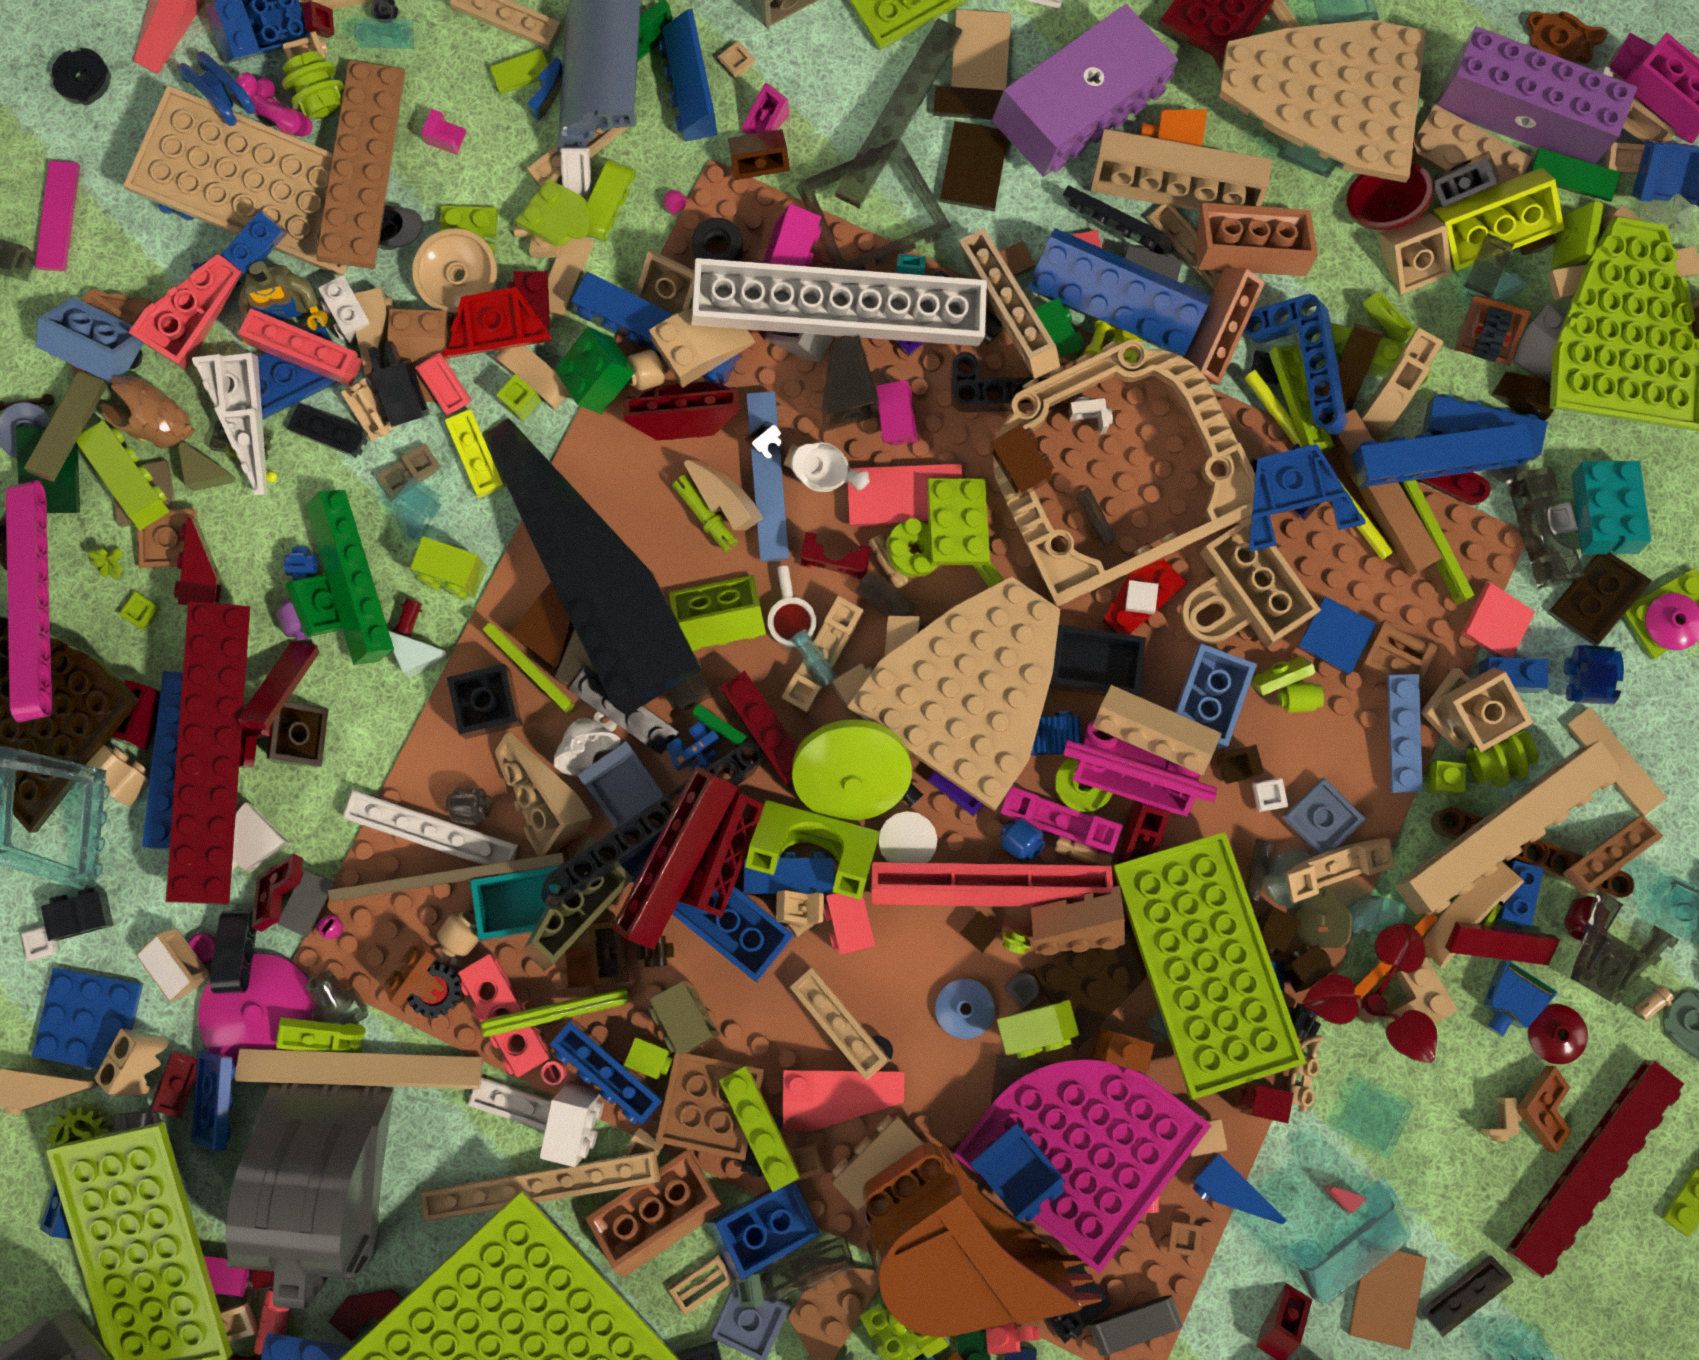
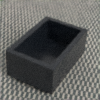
M1058 625L1054 667L1049 688L1106 696L1110 686L1113 685L1139 696L1146 637Z

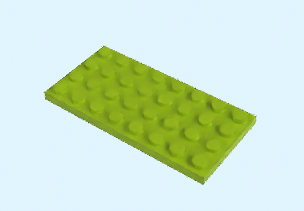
M1226 832L1112 866L1189 1099L1194 1100L1307 1064Z
M165 1122L63 1143L48 1148L46 1152L109 1358L111 1360H227L232 1355L231 1347Z

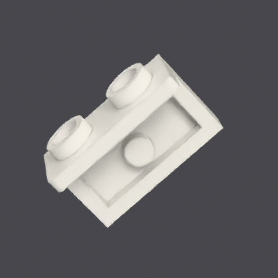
M340 276L318 288L324 298L320 303L328 317L334 316L337 323L333 327L340 339L344 340L346 338L353 346L358 343L356 331L368 326L370 322L346 278Z

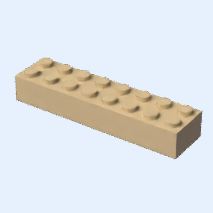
M1600 740L1576 749L1393 886L1415 915L1440 913L1451 905L1450 898L1458 894L1462 896L1474 888V880L1490 876L1499 869L1496 865L1497 863L1505 859L1508 861L1523 851L1520 847L1521 845L1529 841L1531 843L1535 842L1546 834L1544 828L1551 824L1557 825L1568 818L1570 814L1567 811L1576 806L1579 808L1592 800L1593 796L1591 793L1598 789L1604 790L1616 782L1615 775L1623 769Z

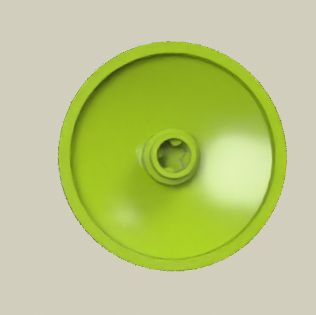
M842 720L820 727L808 735L799 745L792 763L793 785L801 801L814 812L841 821L865 820L890 810L903 798L912 778L910 754L902 739L889 728L866 720Z

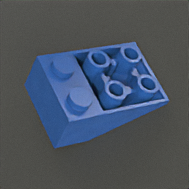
M218 0L205 8L225 64L281 49L282 44L306 38L310 35V32L305 30V19L299 0Z

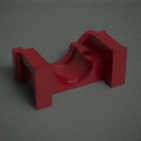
M806 532L801 550L800 566L808 568L814 566L853 575L855 579L865 580L871 556V547L860 544L859 550L855 552L848 551L843 559L834 561L824 555L823 545L817 543V534Z

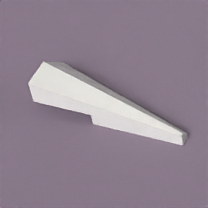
M253 353L227 356L217 354L192 357V362L199 371L203 380L202 383L215 406L214 409L231 446L236 451L242 464L241 467L252 485L254 495H268L258 356Z

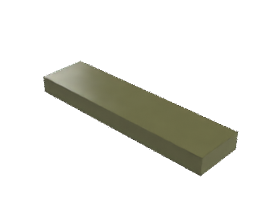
M81 371L77 373L24 467L28 473L54 482L108 386L105 380Z

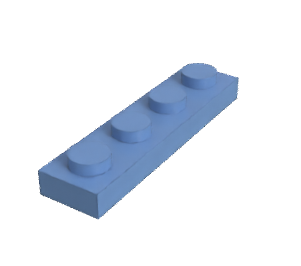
M1419 674L1387 675L1390 791L1392 793L1423 792Z

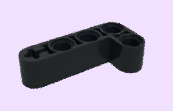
M960 352L955 356L951 367L952 404L955 409L961 412L1011 411L1012 400L1016 395L1015 392L1017 390H1024L1022 386L1034 380V378L979 379V363L976 356L971 352ZM964 363L969 365L972 371L963 373L959 371L957 366ZM1038 378L1039 382H1041V381H1043V380H1045V379H1048V378ZM991 390L997 391L1001 398L999 400H992L988 397L987 392ZM968 391L973 398L968 401L962 400L958 393ZM1023 400L1017 405L1019 411H1033L1034 409L1033 404L1027 400ZM1061 402L1049 407L1048 411L1055 410Z

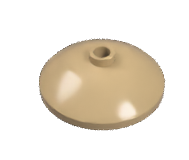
M456 228L439 231L426 239L418 249L412 267L414 285L421 298L434 309L447 311L448 314L458 312L457 309L462 296L493 291L498 275L497 261L489 245L475 233ZM459 271H463V278L460 280H456L455 274Z

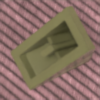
M181 441L178 448L184 484L192 491L231 484L235 481L236 478L227 470Z

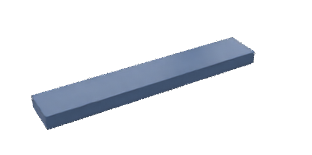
M775 391L748 393L747 406L750 434L765 421L774 424L778 429ZM771 442L767 446V451L771 454L770 458L763 456L760 451L758 452L751 448L756 507L764 518L757 523L761 562L789 560L780 448Z

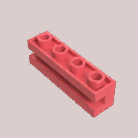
M251 308L238 333L248 345L349 387L353 384L362 366V360L357 357L358 355L355 351Z

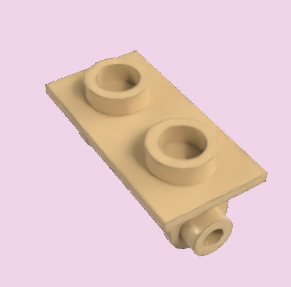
M366 378L341 391L359 423L368 432L367 435L371 441L385 436L396 427H391L390 423L384 419L381 411L382 403Z

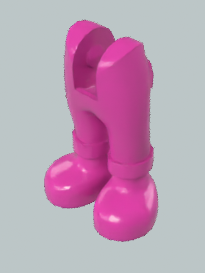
M244 72L236 78L235 81L241 85L256 107L254 114L271 120L280 131L287 134L307 136L312 132V122L305 115L280 104L273 98L275 85L270 79L262 77L257 81L249 72ZM232 93V95H233L235 101H236L238 104H240V102L238 101V99H237V98L235 97V95Z

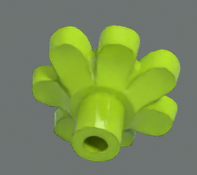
M115 547L109 553L103 548L93 549L88 553V556L92 558L91 563L95 567H101L99 573L102 576L108 577L110 574L113 579H119L123 572V568L117 562L123 556V552L119 548Z

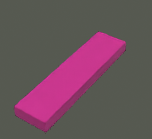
M49 161L35 267L38 270L66 272L80 165L77 162Z

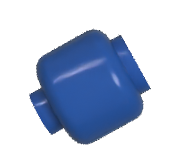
M1019 818L1014 822L1009 820L1000 831L1002 836L1001 848L1020 862H1025L1028 859L1033 861L1044 848L1043 832L1024 818Z

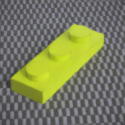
M469 409L445 419L477 497L482 498L505 488L473 411Z

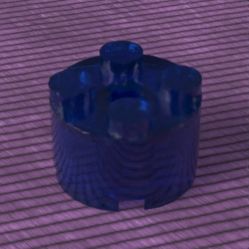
M1576 645L1574 647L1571 658H1566L1564 661V674L1569 675V684L1566 688L1567 701L1614 705L1618 701L1621 690H1616L1617 681H1623L1624 664L1621 652L1615 651L1617 647Z

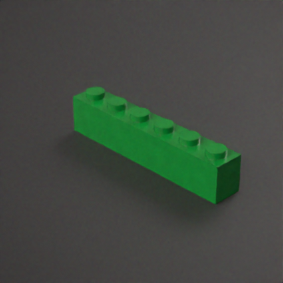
M346 490L319 491L305 507L353 665L380 662L394 650Z

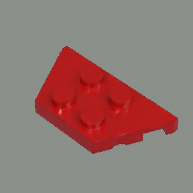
M518 287L462 296L457 309L458 316L453 321L450 330L453 333L448 348L444 349L443 354L445 358L449 359L553 341V338Z

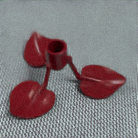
M1407 923L1393 925L1382 930L1377 936L1374 945L1376 955L1383 963L1392 965L1375 993H1370L1361 999L1360 995H1354L1355 985L1350 978L1339 974H1332L1317 981L1306 994L1302 1006L1333 1024L1344 1025L1350 1023L1356 1016L1365 1023H1374L1378 1019L1382 1022L1386 1019L1395 1020L1385 1030L1387 1040L1391 1046L1399 1053L1415 1061L1432 1063L1435 1060L1438 1035L1437 1028L1432 1019L1425 1013L1417 1010H1408L1403 1013L1401 1018L1397 1014H1385L1387 1004L1381 996L1396 973L1397 968L1405 973H1414L1425 960L1423 939L1412 925Z

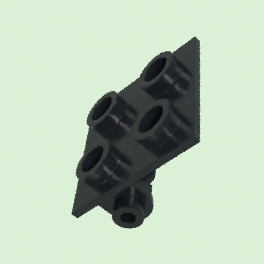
M1081 1264L1066 1268L1067 1273L1088 1274ZM1094 1280L1093 1282L1073 1288L1078 1293H1099L1102 1298L1101 1302L1082 1306V1309L1076 1312L1045 1318L1064 1343L1068 1342L1071 1338L1073 1340L1078 1338L1083 1333L1082 1329L1112 1305Z

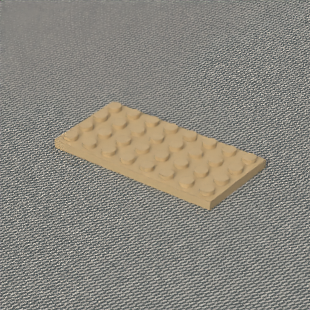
M167 85L124 182V189L236 235L240 234L259 211L266 212L288 232L273 250L335 275L344 276L348 265L317 261L316 256L333 153L235 112L233 114L237 119V123L235 126H229L211 102Z

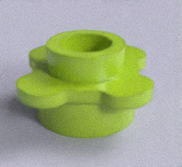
M1011 929V932H1003L1004 941L1002 946L1011 952L1023 955L1026 948H1031V941L1027 939L1028 935Z

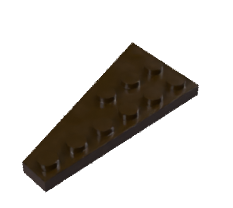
M1130 920L1125 922V945L1110 950L1103 949L1102 947L1091 948L1085 952H1073L1071 950L1033 970L1050 1004L1070 1000L1079 1032L1078 1036L1071 1038L1075 1051L1090 1038L1148 976Z

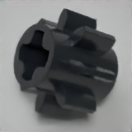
M1297 1003L1295 1009L1287 1007L1297 1037L1305 1041L1307 1035L1315 1037L1321 1026V1023L1315 1021L1317 1014L1304 1008L1300 1003Z

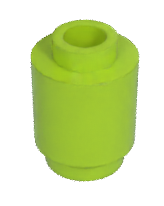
M1313 682L1287 685L1278 692L1279 706L1284 708L1286 713L1316 711L1317 708H1322L1324 704L1321 684L1315 685Z

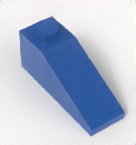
M1213 1153L1190 1177L1196 1184L1192 1189L1204 1201L1210 1198L1216 1203L1282 1225L1287 1221L1219 1153Z

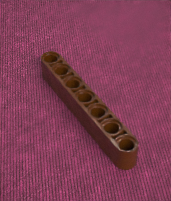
M1448 807L1433 814L1431 826L1437 834L1455 840L1469 830L1472 825L1477 824L1484 818L1458 808ZM1444 814L1450 816L1453 821L1451 829L1443 825L1442 817ZM1538 839L1533 843L1529 841L1521 845L1520 847L1523 851L1508 860L1544 868V875L1573 885L1563 873L1584 856ZM1528 846L1533 847L1536 851L1534 861L1527 856ZM1557 856L1564 862L1562 871H1559L1555 866ZM1619 870L1591 892L1608 899L1623 898L1632 894L1635 884L1630 874ZM1613 878L1619 881L1620 889L1618 892L1612 889L1611 882Z

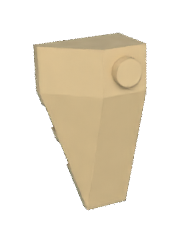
M511 732L506 733L496 748L495 754L506 784L512 785L516 794L517 801L514 802L516 811L522 810L527 824L523 828L525 835L538 856L554 854L581 836L593 817L580 797Z

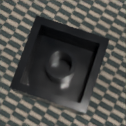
M505 664L447 677L458 733L464 739L523 726L511 670Z

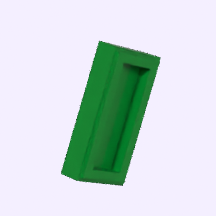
M697 704L692 711L694 718L738 747L748 741L747 736L700 704Z

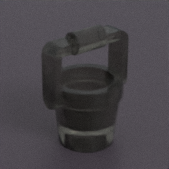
M332 971L320 972L306 984L305 988L316 1007L311 1010L315 1021L325 1022L340 1016L351 1007L354 1000L361 1011L338 1021L337 1024H342L343 1026L347 1023H354L357 1025L368 1017V1007L354 987L350 990L346 988Z

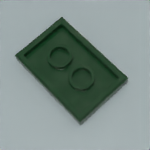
M16 427L18 484L35 480L40 481L46 492L47 513H80L78 444L75 443L57 477L52 482L28 473L24 469L47 427Z

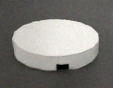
M905 811L897 813L886 820L880 830L878 843L881 854L887 862L928 863L936 851L938 839L935 828L926 817L919 813Z

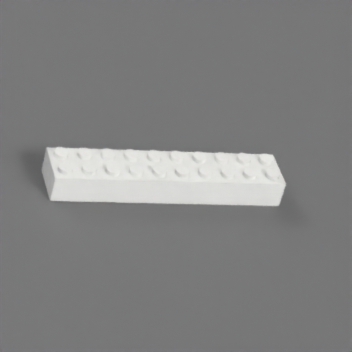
M696 258L691 325L979 346L985 337L987 280Z

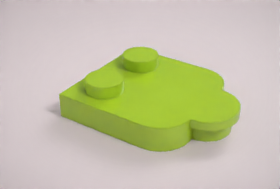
M549 178L515 220L519 228L553 246H563L572 238L581 239L585 237L591 225L588 217L589 207L586 200L581 195Z

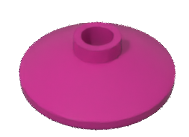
M1668 593L1656 598L1649 605L1645 615V626L1649 636L1657 645L1668 650L1678 651L1693 646L1699 640V606L1691 598L1678 593ZM1676 615L1682 618V625L1675 621Z

